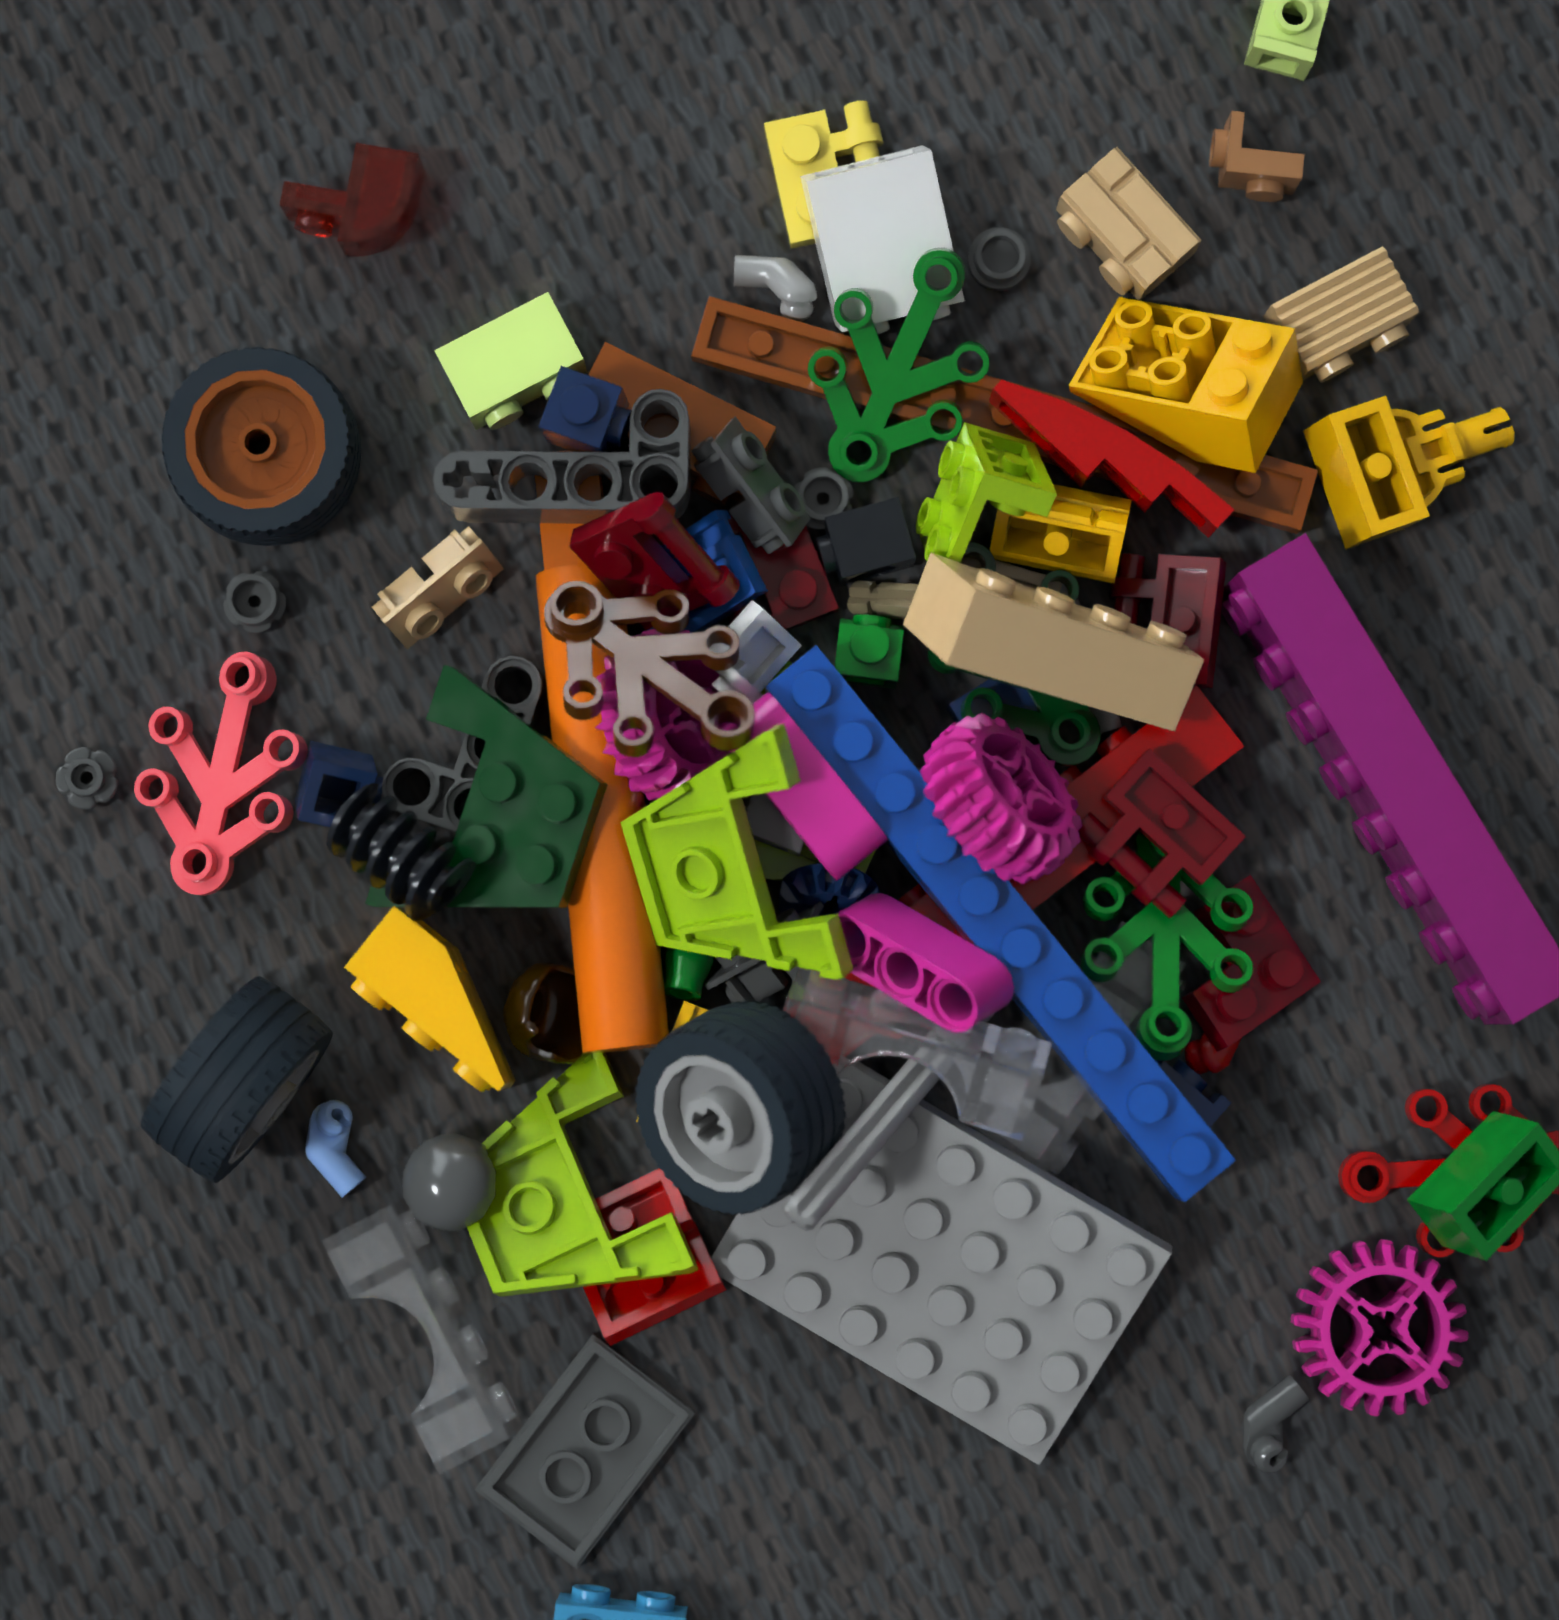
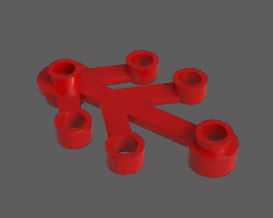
M1483 1084L1476 1087L1470 1094L1469 1109L1472 1115L1480 1121H1483L1488 1116L1480 1107V1100L1488 1091H1493L1500 1099L1501 1104L1498 1112L1528 1120L1512 1106L1510 1094L1499 1085ZM1418 1089L1412 1092L1406 1100L1405 1112L1408 1119L1419 1127L1429 1128L1453 1150L1473 1132L1448 1111L1446 1099L1436 1090ZM1424 1096L1433 1098L1437 1106L1436 1114L1427 1121L1422 1120L1416 1112V1104ZM1559 1130L1547 1132L1546 1134L1559 1150ZM1357 1151L1347 1156L1342 1162L1338 1173L1339 1184L1343 1192L1351 1199L1363 1203H1374L1383 1199L1392 1188L1420 1186L1446 1158L1387 1162L1383 1156L1377 1153ZM1372 1165L1378 1171L1379 1180L1375 1187L1365 1190L1359 1185L1357 1176L1361 1168ZM1559 1186L1551 1194L1559 1195ZM1537 1209L1517 1228L1511 1238L1496 1251L1511 1252L1520 1246L1524 1237L1523 1226ZM1424 1222L1419 1225L1416 1239L1419 1247L1425 1253L1435 1257H1446L1455 1251L1446 1247L1433 1249L1427 1239L1428 1232L1430 1231Z

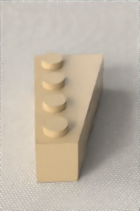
M934 553L929 555L903 623L910 632L947 665L1174 732L1204 662L1202 657L1184 645L1187 636L1170 626L1150 621L1146 629L1130 623L1131 618L1115 609L1099 604H1094L1093 609H1089L1075 604L1072 598L1045 587L1033 589L1016 583L1014 580L987 569H977Z

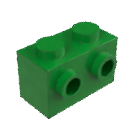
M1492 1111L1409 1196L1407 1201L1441 1246L1487 1261L1559 1186V1150L1538 1122Z

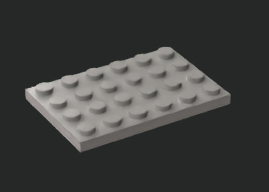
M834 1048L830 1054V1061L837 1070L836 1074L840 1078V1086L844 1093V1112H846V1118L844 1119L845 1129L842 1132L844 1136L890 1080ZM922 1099L814 1229H801L785 1214V1205L797 1191L795 1190L773 1205L752 1213L736 1214L711 1259L722 1279L1040 1465L1172 1254V1245Z

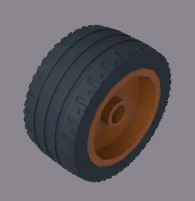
M246 347L242 350L234 349L227 353H221L220 356L209 359L206 363L201 364L200 368L196 371L191 372L189 377L181 383L180 389L176 390L173 399L169 403L170 407L165 414L161 439L163 459L169 480L176 494L190 512L218 534L240 543L257 546L291 544L303 540L307 536L314 535L319 530L325 528L326 524L331 523L349 501L354 491V486L357 483L361 462V440L355 416L349 404L330 378L319 368L294 354L263 347ZM265 439L270 446L267 451L258 454L254 447L259 441Z

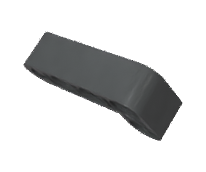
M650 390L641 395L632 406L630 415L629 452H452L442 458L435 468L433 475L434 490L447 513L456 520L463 522L585 524L644 497L642 492L646 483L654 477L665 476L674 480L678 485L674 495L668 499L676 508L674 517L678 519L688 508L691 488V428L687 406L681 397L669 390ZM656 414H669L679 422L676 430L667 437H652L644 431L645 423ZM495 475H499L498 483L502 495L501 500H496L491 489L497 488L494 480ZM538 475L546 479L547 487L540 497L527 501L519 499L514 495L515 486L523 477ZM464 476H473L477 486L470 487L467 498H459L454 488L462 486ZM590 476H603L613 483L609 494L601 500L589 501L578 495L579 486Z

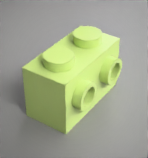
M549 292L434 350L476 430L485 425H488L490 430L504 427L523 415L524 411L521 406L543 395L548 401L561 366L583 374L587 373L584 359Z

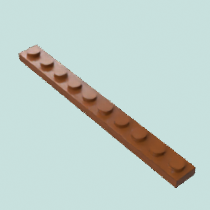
M708 297L691 355L693 362L826 399L823 388L816 385L810 379L808 363L818 349L834 347L839 349L846 357L847 372L844 378L857 408L864 410L872 394L851 336L715 297ZM883 346L888 358L892 348ZM917 355L911 369L934 360ZM823 356L816 362V369L822 377L833 378L838 375L840 370L839 364L833 357ZM961 368L964 372L975 373L974 371ZM988 375L974 383L956 380L897 402L889 416L892 419L905 421L926 414L928 407L935 401L947 399L955 402L960 407L963 413V423H970L1030 441L989 402L992 389L1001 379ZM1026 387L1065 400L1135 435L1183 466L1235 510L1231 516L1298 534L1302 530L1318 473L1317 469L1268 455L1264 456L1256 473L1197 462L1096 406ZM946 409L937 410L931 417L933 425L938 430H950L956 424L954 414ZM1036 446L1043 462L1056 465ZM1099 470L1093 475L1095 477L1109 480Z

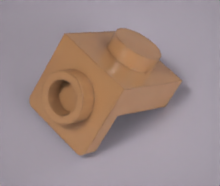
M1231 111L1224 129H1214L1211 139L1209 167L1220 168L1218 187L1246 190L1245 196L1248 199L1260 202H1276L1282 200L1284 194L1293 195L1302 180L1305 154L1241 148L1245 112Z

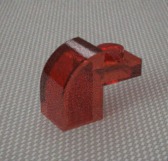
M356 143L347 192L284 181L279 206L287 219L295 222L294 228L302 233L318 237L332 236L333 229H338L337 242L345 256L362 257L373 255L386 250L398 242L413 223L419 205L425 168L418 153Z

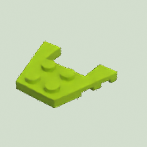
M785 724L774 726L620 823L657 946L730 960L735 956H742L766 961L767 966L771 968L790 971L794 967L820 971V977L842 979L854 969L838 914L781 923L777 921L742 797L790 789L801 781Z
M605 1052L585 1054L557 1079L552 1077L536 1092L537 1098L511 1122L506 1120L482 1143L486 1146L488 1157L491 1159L496 1171V1196L484 1217L468 1226L467 1229L492 1291L497 1296H512L683 1275L699 1270L677 1217L673 1213L666 1214L614 1240L610 1236L565 1129V1124L624 1097Z

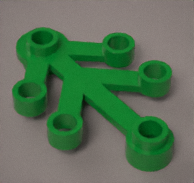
M933 248L926 251L918 259L913 271V281L918 292L888 358L871 317L874 307L869 294L864 290L851 288L843 291L834 304V316L841 326L849 330L872 391L862 416L844 378L847 372V360L844 354L834 347H822L809 360V377L816 385L823 388L837 425V429L831 436L828 446L829 459L835 471L847 480L854 482L873 480L887 468L891 452L929 438L947 441L957 436L962 428L963 413L955 402L947 399L937 400L932 403L924 415L886 427L885 425L895 403L956 380L974 383L981 380L988 372L990 364L989 353L983 345L974 341L960 344L951 355L911 369L941 302L954 298L964 284V263L950 249ZM934 265L945 266L951 274L950 283L943 288L931 286L926 277L928 269ZM855 297L864 303L866 313L861 319L850 320L843 314L842 303L847 298ZM966 351L977 352L983 360L980 370L975 373L964 372L958 364V358L962 353ZM823 356L833 357L839 364L840 370L838 375L833 378L822 377L816 369L817 360ZM946 409L954 414L956 424L953 428L942 431L933 425L931 417L937 410ZM857 440L866 442L871 448V457L863 462L853 460L848 453V446L852 442Z
M1140 831L1138 832L1135 840L1136 854L1153 868L1165 854ZM1180 870L1169 882L1179 893L1180 880L1211 908V919L1221 930L1227 932L1238 931L1246 925L1252 915L1253 902L1250 896L1241 889L1226 888L1213 874L1202 885H1198L1183 870ZM1118 871L1110 878H1097L1087 887L1082 901L1083 908L1092 919L1109 921L1117 916L1125 897L1131 894L1134 886ZM1099 891L1109 893L1114 899V905L1111 907L1099 906L1094 901L1093 894ZM1151 902L1111 937L1098 938L1090 942L1082 956L1081 967L1085 975L1093 981H1110L1119 972L1123 961L1152 937L1151 1007L1143 1013L1138 1022L1135 1037L1154 1060L1167 1061L1181 1054L1192 1034L1190 1019L1179 1008L1180 941L1210 971L1211 981L1223 992L1234 993L1243 989L1252 976L1253 963L1245 952L1234 948L1226 949L1184 905L1169 919ZM1224 902L1236 903L1241 909L1242 916L1238 918L1227 916L1223 912L1221 904ZM1095 952L1108 954L1112 958L1113 966L1107 969L1096 966L1092 961L1091 954ZM1225 962L1234 963L1240 968L1242 977L1239 979L1228 978L1222 972L1221 964ZM1162 1018L1172 1021L1177 1028V1034L1173 1036L1161 1034L1156 1028L1155 1021Z

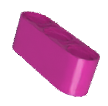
M767 692L753 703L755 724L754 733L749 742L774 726L785 724L801 781L790 789L764 794L829 874L838 881L884 844L888 838L785 709ZM728 723L721 730L731 731L739 727L733 723Z
M883 893L871 894L836 913L839 915L854 969L850 973L946 1030L954 1033L965 1032L1007 1006L1013 997L1014 984L1011 974L1000 960L891 896Z

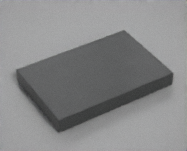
M593 1333L475 1488V1491L574 1568L578 1569L693 1417L695 1410L610 1346L597 1334Z

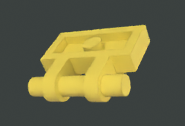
M855 101L845 105L843 108L848 128L830 134L825 110L764 123V131L791 249L816 243L800 176L838 167L836 157L854 154L855 161L858 162L880 156L878 147L883 144L881 130L878 123L872 122L867 101Z

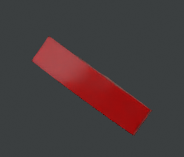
M1002 379L992 389L989 402L1031 442L1035 443L1080 488L1099 470L1144 513L1163 495L1208 538L1235 510L1183 466L1127 430L1065 400Z

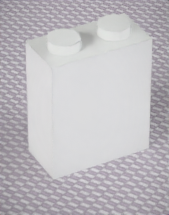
M923 145L800 176L834 323L841 333L849 330L837 322L834 316V304L843 291L858 288L867 292L873 301L874 309L871 317L877 333L886 332L890 329L889 320L907 316L918 292L913 281V271L922 254L933 248H947L954 251L932 151ZM934 265L926 273L927 281L935 288H943L951 281L950 271L943 265ZM962 288L954 298L941 302L933 320L950 315L949 305L965 301ZM850 297L842 303V312L850 320H859L866 313L864 303L858 298Z

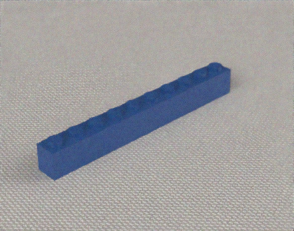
M817 645L765 686V694L769 692L780 703L872 816L888 838L886 844L959 934L968 942L996 957L1006 966L1014 984L1012 999L1172 1196L1185 1203L1236 1161L1235 1158L1008 880L1003 881L1000 879L994 869L986 872L982 870L978 860L973 855H963L962 846L954 837H947L949 830L944 822L932 814L936 806L931 800L926 798L923 792L927 783L923 780L919 770Z

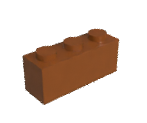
M607 342L604 343L588 374L594 378L622 387L628 399V409L632 410V406L637 399L650 390H669L681 397L688 410L691 428V450L710 436L715 439L730 419L735 416L746 431L753 433L761 441L767 455L776 440V426ZM656 414L645 423L644 431L652 437H667L676 430L679 422L669 414ZM630 429L623 443L628 448L630 447ZM691 452V479L695 481L691 489L695 493L721 506H725L729 498L736 502L744 499L741 492L737 490L720 501L699 471L694 467L697 459Z

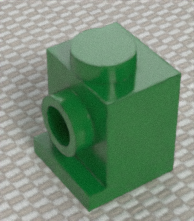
M857 614L853 615V620L840 618L835 669L849 684L895 689L899 677L904 634L903 626L891 624V619L875 615Z

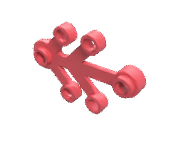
M250 652L233 654L224 662L220 670V686L227 696L211 764L192 733L193 722L186 712L169 706L161 707L152 714L149 720L148 727L151 737L156 742L169 746L202 803L197 826H195L177 798L179 785L172 774L155 768L147 769L139 774L134 784V792L138 801L143 805L155 808L176 845L170 863L174 881L182 890L194 895H211L222 889L233 874V858L270 832L279 833L284 831L291 824L294 815L292 804L286 797L271 792H264L252 800L247 818L223 832L228 809L282 771H291L299 768L305 762L308 754L307 743L302 736L280 729L272 732L266 738L261 754L238 769L252 706L268 700L273 694L277 682L273 665L267 659ZM247 666L249 669V679L243 686L237 687L235 683L236 673L241 667ZM175 716L178 722L177 730L171 737L167 738L163 731L164 724L169 718ZM290 739L293 744V752L288 759L281 761L278 756V749L285 740ZM161 778L163 791L158 798L153 800L149 793V787L155 779ZM275 801L279 808L278 816L272 823L267 824L264 819L265 808L269 803ZM203 852L206 857V866L202 872L196 874L192 868V862L198 853Z

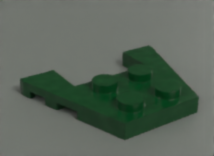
M444 665L426 720L485 740V746L452 843L456 846V853L450 863V866L454 868L466 858H470L476 862V868L466 886L446 908H567L608 784L548 737L540 734L519 718L502 701L491 696L478 686L465 672ZM372 886L365 902L369 906L379 908H392L394 905L398 907L405 906V903L398 905L389 901L385 894V888L378 889Z

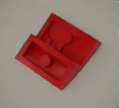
M662 1169L654 1170L595 1199L612 1240L666 1214L673 1213L677 1217L699 1270L690 1274L583 1287L604 1339L610 1346L726 1291L722 1278L711 1259L712 1256L681 1190L676 1188L671 1180L665 1177Z

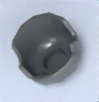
M441 1134L424 1140L412 1150L402 1170V1196L413 1216L424 1225L447 1232H460L482 1219L496 1196V1171L491 1159L488 1157L486 1146L477 1140L460 1134Z

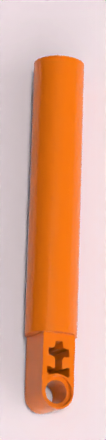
M564 450V451H560V452H573V451ZM535 475L538 498L546 490L547 480ZM590 476L585 479L579 486L578 495L589 501L603 499L602 476ZM540 523L544 570L537 573L535 578L551 740L608 784L568 903L582 1052L588 1054L655 1047L669 1034L660 946L656 945L620 823L646 807L645 793L631 792L628 785V777L615 775L616 759L614 755L603 754L607 740L604 731L595 728L602 722L601 712L592 719L577 720L565 711L563 687L567 680H569L566 643L554 638L550 634L544 620V608L547 600L559 586L567 582H587L597 588L606 599H614L616 597L569 547L573 529L583 524ZM575 613L570 615L568 618L573 620H579L586 618L587 616L584 614ZM627 624L616 625L628 634ZM592 643L593 677H597L606 672L604 657L608 656V654ZM579 692L572 698L577 702L584 703L593 699L594 696L588 692Z

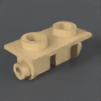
M469 526L460 534L454 529L448 537L421 558L434 573L426 581L411 566L383 591L381 590L377 593L380 600L372 606V609L406 649H409L418 640L433 635L441 627L443 620L467 599H472L482 594L490 586L492 579L504 569L481 538Z

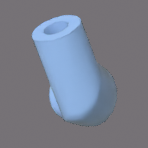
M329 1100L318 1105L312 1112L305 1152L310 1162L340 1197L343 1198L365 1180L366 1176L346 1154L353 1120L352 1111L342 1101Z

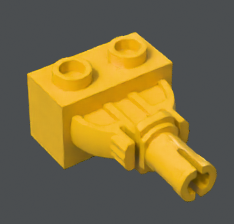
M1383 396L1329 414L1303 430L1345 549L1403 530L1430 517L1427 507L1438 497L1443 487L1460 482L1465 477L1463 466L1444 473H1438L1439 470L1501 447H1509L1514 443L1513 426L1489 434L1484 433L1486 430L1509 421L1510 418L1507 412L1501 407H1496L1478 416L1457 423H1448L1426 432L1422 429L1435 425L1445 419L1443 411L1438 409L1418 415L1407 410L1391 409L1387 396Z

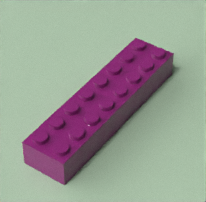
M1306 533L1237 573L1224 586L1223 596L1226 601L1222 602L1221 612L1226 622L1237 636L1240 637L1246 633L1259 653L1258 656L1253 658V664L1260 678L1271 691L1278 687L1281 689L1292 708L1286 712V718L1290 727L1302 744L1307 745L1313 742L1325 762L1324 765L1319 767L1324 783L1337 800L1346 796L1358 816V819L1352 822L1358 839L1371 855L1379 851L1392 872L1385 877L1389 890L1403 909L1406 910L1412 906L1425 926V929L1419 932L1420 940L1428 954L1438 965L1446 961L1459 982L1452 987V991L1466 1015L1471 1020L1480 1017L1484 1025H1510L1517 1023L1559 997V947Z

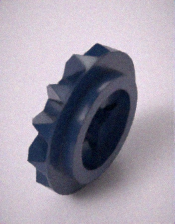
M821 863L810 864L791 871L780 882L778 890L779 911L783 912L789 908H794L797 913H800L821 901L824 907L818 917L832 915L871 894L881 892L877 883L858 869L853 868L836 881ZM833 896H837V900L835 899V900L832 901V902H827V901H831V899L833 898Z

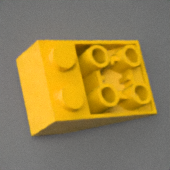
M1118 297L1068 386L1070 392L1197 462L1256 473L1303 383L1295 328Z
M394 905L345 965L344 968L357 977L350 987L381 1011L385 1008L390 1011L394 1007L408 1018L401 1028L432 1052L434 1049L440 1051L444 1047L459 1060L452 1069L480 1092L490 1091L492 1087L497 1091L510 1089L516 1080L459 949L423 920L411 919L406 914L404 908Z

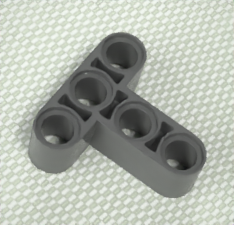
M508 656L500 658L490 666L481 688L491 696L502 701L515 712L514 714L535 729L546 697L544 678L533 663L523 657ZM524 672L531 676L533 683L532 691L528 698L517 704H509L502 701L499 689L503 678L509 673ZM465 734L454 770L417 758L398 760L388 768L383 777L382 791L384 798L391 795L398 799L396 811L401 814L412 811L417 815L418 821L456 833L461 819L459 814L460 803L469 794L481 758L479 748L483 739ZM424 772L431 784L427 799L415 806L405 805L399 794L400 783L409 773Z

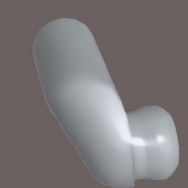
M735 255L734 287L768 288L781 299L780 313L783 317L795 321H805L811 317L814 311L812 301L817 299L815 284L791 260L783 257Z

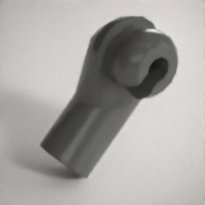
M1291 1375L1286 1376L1253 1402L1244 1414L1243 1452L1247 1461L1252 1466H1256L1265 1473H1275L1286 1464L1288 1451L1283 1448V1421L1309 1401L1308 1396Z

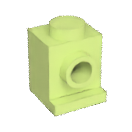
M1261 0L1244 65L1304 81L1315 62L1317 46L1330 0ZM1282 12L1303 17V22L1298 25L1289 24L1284 20Z

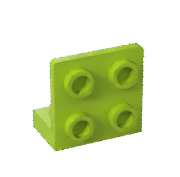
M963 423L957 441H949L942 452L938 468V475L941 480L934 497L925 498L918 512L916 533L920 535L925 550V560L928 561L930 553H934L961 563L986 500H989L990 504L998 510L1010 515L1023 516L1028 511L1048 517L1057 493L1035 443L970 423Z

